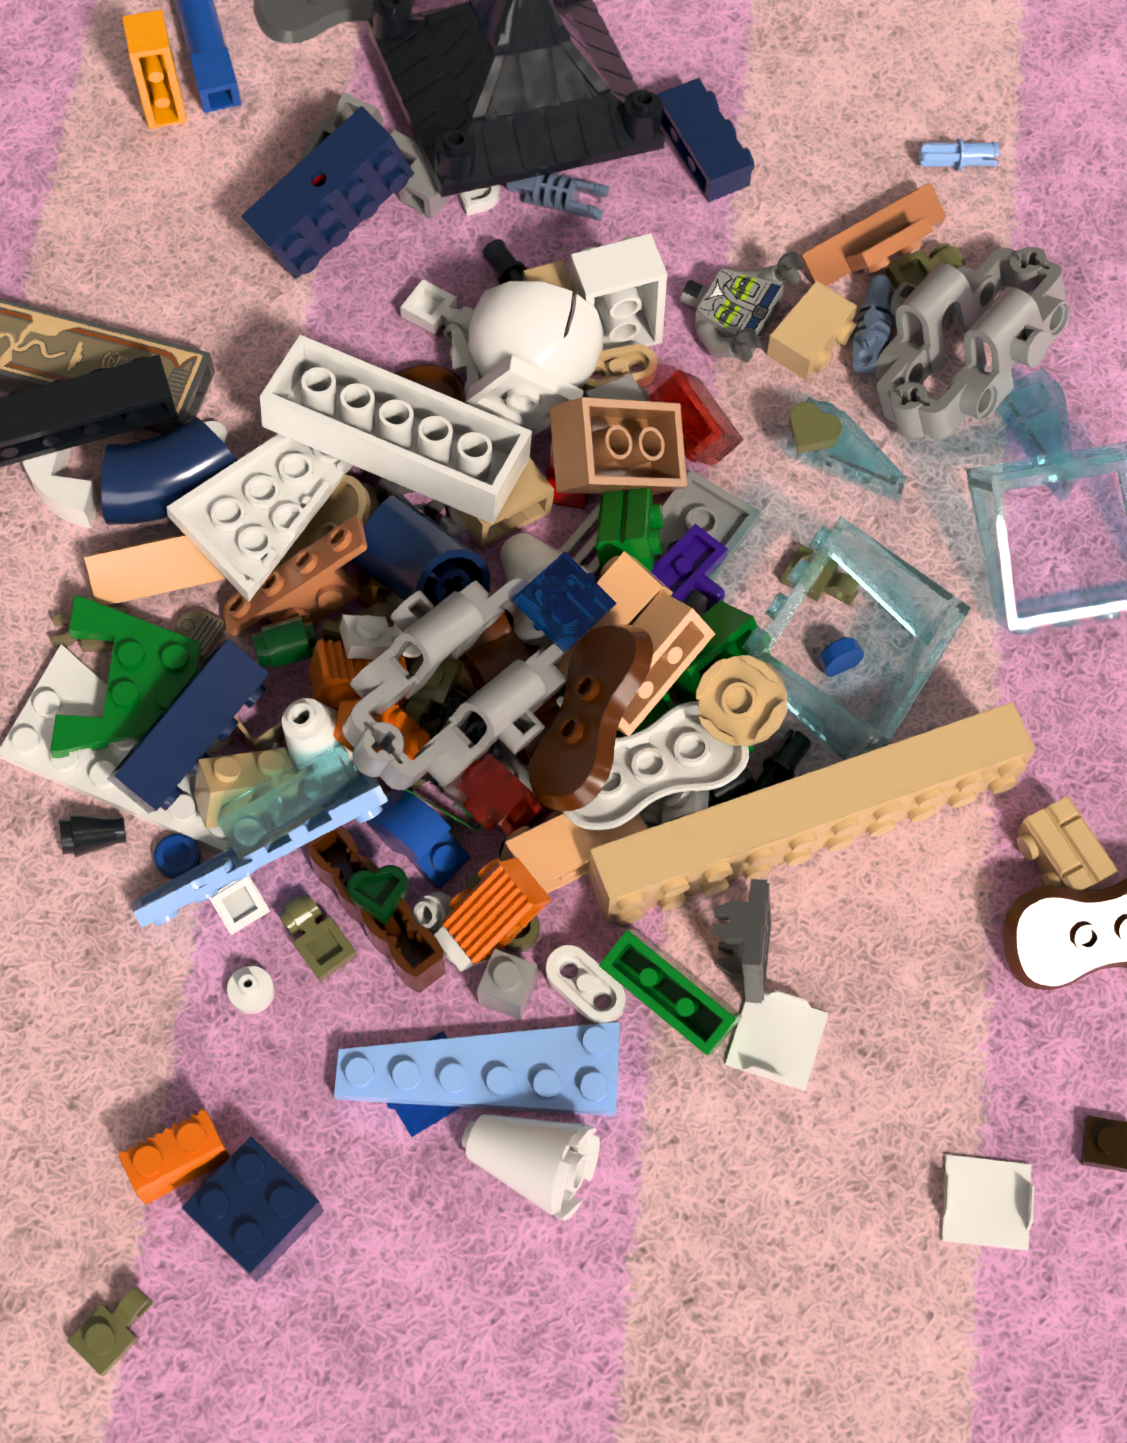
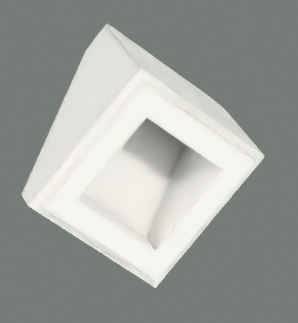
M250 876L226 884L219 888L216 894L208 898L231 935L270 912Z

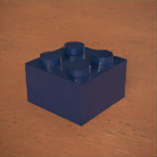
M251 1136L181 1207L256 1283L324 1212L320 1202Z

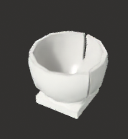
M508 281L484 291L469 322L468 351L482 378L468 388L466 403L531 430L535 436L551 426L549 407L581 398L583 390L580 388L585 385L595 370L603 349V327L598 311L580 295L575 294L573 296L571 317L564 337L573 291L540 281Z

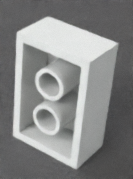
M651 233L639 237H626L620 242L600 247H588L578 253L571 254V282L575 293L580 295L598 311L603 327L602 350L633 344L648 347L662 343L667 272Z

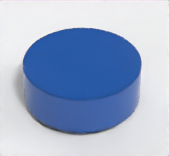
M845 637L828 645L821 652L819 663L826 675L832 677L857 666L862 661L864 652L856 639Z
M172 834L165 837L158 843L154 852V861L158 870L169 879H174L200 864L201 856L197 844L192 838L184 834Z

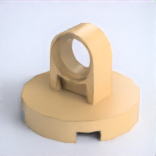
M733 656L729 659L715 662L703 674L696 690V699L699 700L698 709L701 714L699 716L701 725L713 738L728 745L752 746L767 740L780 728L787 712L788 693L782 677L769 663L753 656Z

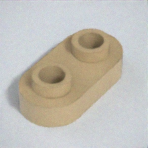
M640 344L602 350L593 373H600L604 378L594 380L589 377L585 385L580 389L586 393V391L629 374L633 375L639 387H645L655 379L657 357L649 347ZM637 365L642 367L643 371L633 373L629 368Z

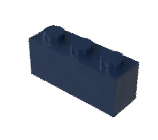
M700 78L658 93L657 95L663 103L660 124L708 203L749 187L752 171L755 168L753 156L748 148L741 146L733 123L729 119H724L719 111L716 96L711 90H706Z

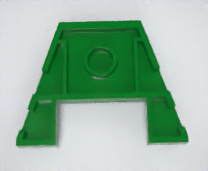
M74 596L69 628L71 638L114 641L103 716L87 717L56 714L50 747L52 758L70 756L69 752L91 748L92 751L108 748L109 743L135 738V741H138L200 667L202 651L200 642L82 596Z

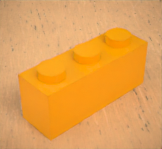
M162 10L122 16L128 51L149 129L187 122L181 87Z

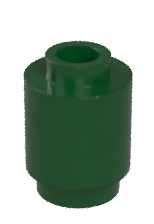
M301 615L262 626L261 632L251 634L260 666L267 667L272 665L273 669L312 658L311 649L315 648L318 641L312 621L303 624Z

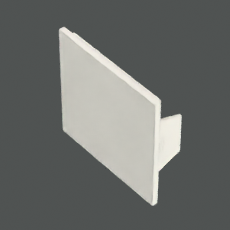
M777 990L765 992L762 1003H744L741 1012L743 1017L738 1022L725 1065L805 1091L829 1013L812 1008L807 1000Z
M946 1154L941 1241L1028 1251L1029 1230L1033 1222L1034 1186L1031 1184V1164Z

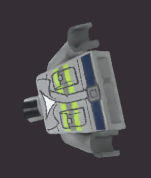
M796 252L786 253L779 259L777 264L761 269L736 271L722 269L718 272L710 287L691 279L687 282L680 300L697 308L694 330L711 356L715 358L736 357L748 363L752 359L756 348L760 349L762 347L760 341L781 307L784 285L782 284L786 281L787 284L795 286L800 282L801 276L797 270L804 269L805 264Z

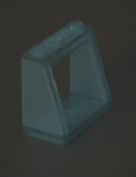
M1127 441L966 468L973 513L993 610L998 625L1011 630L1012 634H1028L1036 632L1038 630L1037 625L1053 623L1054 627H1068L1078 624L1080 617L1094 615V619L1097 620L1113 619L1120 616V610L1127 609V583L1015 602L1002 491L1117 472L1127 516Z
M841 516L830 528L824 524L820 527L808 545L814 550L808 561L801 558L786 579L792 583L786 595L779 592L765 611V614L770 619L764 629L757 626L747 638L742 648L748 652V656H753L769 663L780 674L788 693L787 709L840 758L847 760L889 744L971 607ZM831 557L915 636L914 641L865 720L769 654Z

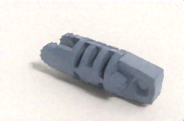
M556 173L506 183L509 191L525 195L524 203L599 221L602 219L603 211L593 205L577 203L579 193L590 194L595 197H607L610 186Z
M879 274L872 278L867 286L868 289L866 290L864 303L860 307L853 337L852 367L855 374L875 375L877 360L890 343L895 320L891 313V300L894 293L890 292L892 285L889 278H886L885 275Z

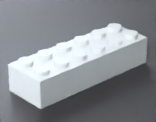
M299 335L260 395L262 427L491 524H494L529 461L532 438L531 430L302 335Z

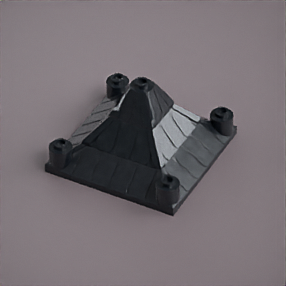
M410 0L373 1V18L368 19L367 31L441 197L664 148L665 136L660 128L663 111L662 100L653 92L638 89L593 0H469L461 4L451 5L449 8L441 7L421 11L418 14H412Z

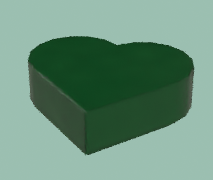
M385 865L376 872L360 870L355 872L347 883V892L351 902L383 924L387 923L408 891L407 876L400 867L395 865Z

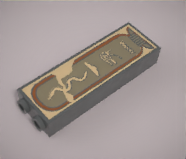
M0 298V391L9 394L15 391H27L48 385L55 380H67L86 375L95 369L111 368L126 364L139 357L160 355L179 418L142 429L163 434L182 424L192 415L197 417L215 374L209 352Z

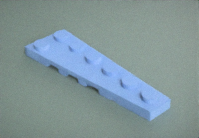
M362 773L134 900L133 913L142 928L152 922L155 926L164 924L179 913L178 909L193 901L200 903L207 900L226 884L248 877L263 865L289 854L293 850L355 818L358 823L374 818L383 810L380 805L388 802V799L376 777H370Z
M610 1022L338 1049L334 1098L335 1100L615 1116L620 1023Z

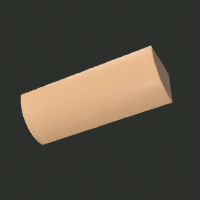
M184 533L88 553L84 557L95 602L105 606L226 579Z

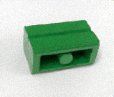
M649 488L629 489L628 493H624L623 490L603 492L600 501L596 541L601 570L614 556L620 557L625 551L640 561L651 572L654 565V555L662 554L660 529L664 528L661 503L654 504L652 491Z

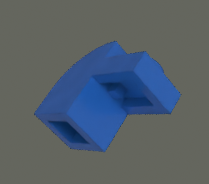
M393 789L386 796L388 802L380 805L383 809L381 813L366 821V823L392 851L406 855L429 883L435 888L441 889L471 857L449 833L451 827L429 805L410 792Z

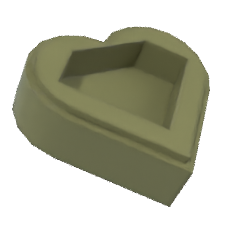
M810 402L796 404L790 412L789 428L797 454L835 446L842 432V423L839 418L830 413H822L819 407Z

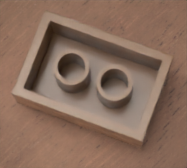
M581 397L549 407L557 493L603 494V492L619 490L628 493L629 489L649 488L652 491V495H658L687 487L680 403Z

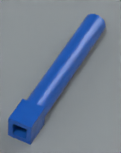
M175 0L204 113L242 105L237 80L214 0Z

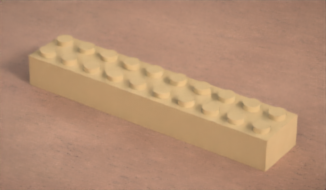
M1011 702L592 848L589 854L588 878L606 923L618 921L620 926H626L641 920L645 916L643 911L660 906L662 911L675 909L686 903V896L700 891L703 892L704 896L717 894L729 887L728 881L742 876L745 877L746 881L759 879L771 872L770 866L786 861L788 866L799 865L812 858L813 851L828 847L830 852L841 850L854 842L853 837L869 832L870 837L881 836L895 828L894 823L906 818H910L912 823L923 821L936 813L935 808L950 803L952 808H959L973 802L977 798L976 794L988 789H991L993 794L1005 792L1017 785L1016 779L1027 768L1026 765L1036 749L1014 703Z

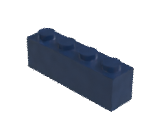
M230 639L219 643L107 777V780L147 813L155 812L160 807L166 811L182 793L183 790L178 785L188 772L195 776L197 774L198 760L211 757L206 750L217 738L222 742L235 729L238 721L234 716L243 705L250 708L262 696L266 688L261 683L270 673Z

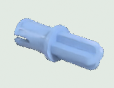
M958 138L955 142H924L919 148V163L922 166H955L957 171H961L963 167H996L998 159H993V156L999 157V146L996 141L964 142L962 138Z

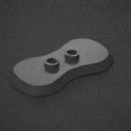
M254 0L253 8L257 23L267 37L276 42L294 44L308 41L338 24L351 21H368V19L373 18L374 0ZM410 0L412 7L416 0Z

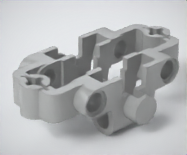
M1026 247L1018 251L1011 248H1000L992 252L977 270L964 266L956 269L949 264L938 263L918 286L909 282H904L898 286L891 300V313L896 317L897 335L880 354L875 368V376L879 380L876 389L882 413L886 419L896 423L899 434L907 438H919L924 435L937 439L949 436L967 415L979 420H985L994 412L1014 388L1011 368L1016 362L1036 367L1045 357L1048 347L1066 326L1070 307L1065 301L1066 296L1061 267L1047 261L1045 252L1040 248ZM1003 286H1009L1006 287L995 299L996 294L1001 290ZM956 310L958 324L962 326L963 333H966L963 339L965 360L963 361L962 369L952 379L947 391L937 401L928 397V392L922 384L930 374L935 375L946 362L944 355L946 345L942 324ZM921 327L924 338V345L922 347L918 346L916 332ZM983 340L988 343L991 349L993 370L990 373L985 371L987 362Z
M520 578L513 579L493 595H490L476 580L462 591H454L436 606L421 591H417L392 613L390 619L402 633L397 636L390 648L369 663L350 682L351 688L362 700L353 707L345 720L343 735L354 747L353 761L360 772L370 777H381L388 786L396 790L409 788L429 772L441 787L444 788L481 758L498 739L515 755L545 728L533 713L567 683V678L555 665L562 659L572 644L563 650L514 601L531 586L529 582ZM542 595L539 600L541 602L542 607L546 608V596ZM559 605L552 610L554 612L552 615L560 624L566 623L562 620L564 607L559 609L561 607ZM505 609L508 610L514 617L513 627L517 637L526 644L540 645L544 652L539 650L525 662L519 659L513 661L461 704L456 712L447 720L440 732L422 747L415 755L414 760H410L403 752L404 739L399 729L390 723L376 722L372 716L383 714L404 696L407 699L424 687L441 662L449 654L457 660L472 648L478 637L504 613ZM412 643L420 649L424 659L423 664L414 676H411L398 662L406 648ZM473 711L483 718L487 726L486 733L476 745L459 729ZM381 747L383 750L378 753L374 751V749Z

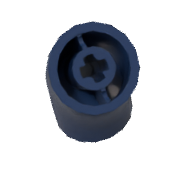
M193 415L177 427L154 438L126 444H108L103 457L101 481L102 509L105 523L108 525L138 524L168 518L167 506L236 462L237 459L222 440L203 421Z
M397 495L387 498L363 526L367 549L350 560L353 565L403 601L415 592L421 591L436 606L454 591L460 592L476 580L488 593L490 592L491 575L486 562L471 548Z

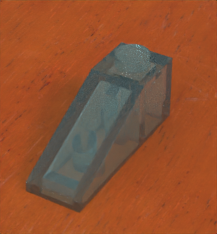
M1042 368L1014 381V388L996 410L1061 503L1068 499L1075 483L1067 405L1060 384L1052 380L1046 370Z
M808 397L806 402L815 404L822 413H830L839 418L842 423L840 439L833 447L797 454L790 431L784 455L899 503L907 477L846 412L839 410L829 402L817 401Z
M340 743L222 805L216 821L240 860L291 832L361 786L363 780L343 744Z

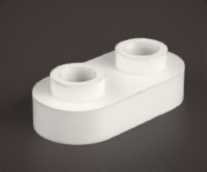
M565 945L555 949L549 955L546 962L548 983L584 1018L593 1024L615 1022L621 1017L626 1001L622 985L600 968L599 964L583 949L573 945ZM566 965H572L577 969L578 973L574 978L567 979L560 974L561 968ZM600 995L607 996L611 1001V1005L607 1009H598L593 1003L594 999Z

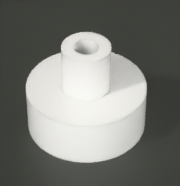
M246 966L238 969L232 974L227 984V994L230 1002L242 1013H259L270 1005L274 997L275 989L270 975L264 969L257 966Z

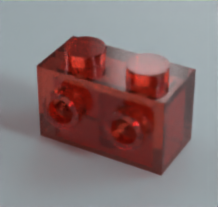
M678 369L648 396L651 402L680 403L684 454L693 463L700 462L712 466L721 461L744 441L709 390L697 376Z
M490 753L483 761L480 759L475 760L461 777V780L464 782L458 788L467 798L462 805L488 832L496 826L504 835L508 836L515 830L526 826L542 808L531 790Z

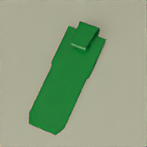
M405 789L471 829L479 831L482 828L481 823L476 818L474 819L478 822V826L473 827L412 790ZM454 802V803L452 804L453 807H455V805H457V806H459L462 810H464V809H463L460 805H458L457 803Z

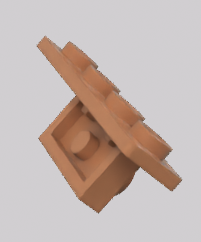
M928 183L801 253L800 258L805 264V270L812 284L818 281L828 286L847 274L862 269H867L868 273L871 274L889 265L891 262L888 257L899 251L902 256L923 245L921 238L933 232L932 226L945 220L946 214L932 184Z
M354 516L333 528L327 535L309 547L300 550L294 557L271 572L249 602L240 593L234 594L223 605L226 632L235 637L264 617L276 623L301 615L303 624L312 621L314 625L360 595L358 582L345 572L341 566L367 549L363 522L357 516Z

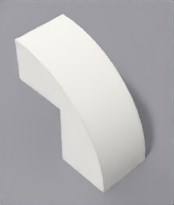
M70 448L23 461L35 492L47 508L70 523L92 528L99 497L92 481L64 477L71 452Z

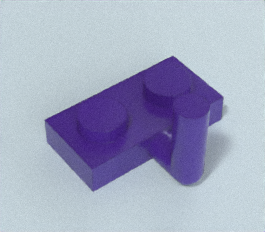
M694 524L653 566L651 572L673 592L671 597L682 603L695 589L707 598L705 610L707 612L720 600L724 602L725 599L724 589L708 576L727 557L728 548L697 524Z

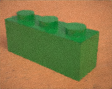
M627 929L599 964L600 968L707 1056L717 1050L743 1017L637 929Z

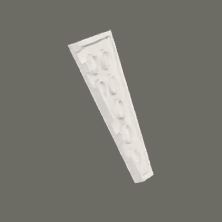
M277 434L167 506V515L249 602L339 485L344 474L346 475L353 465L281 434Z
M60 644L2 743L0 759L172 833L189 836L196 843L219 853L244 840L254 822L205 829L194 798L196 775L192 776L188 772L178 785L183 790L182 793L166 811L160 807L157 811L147 813L107 780V777L137 743L135 738L109 743L108 748L92 751L91 748L69 752L70 756L52 758L50 747L56 714L102 717L107 685Z

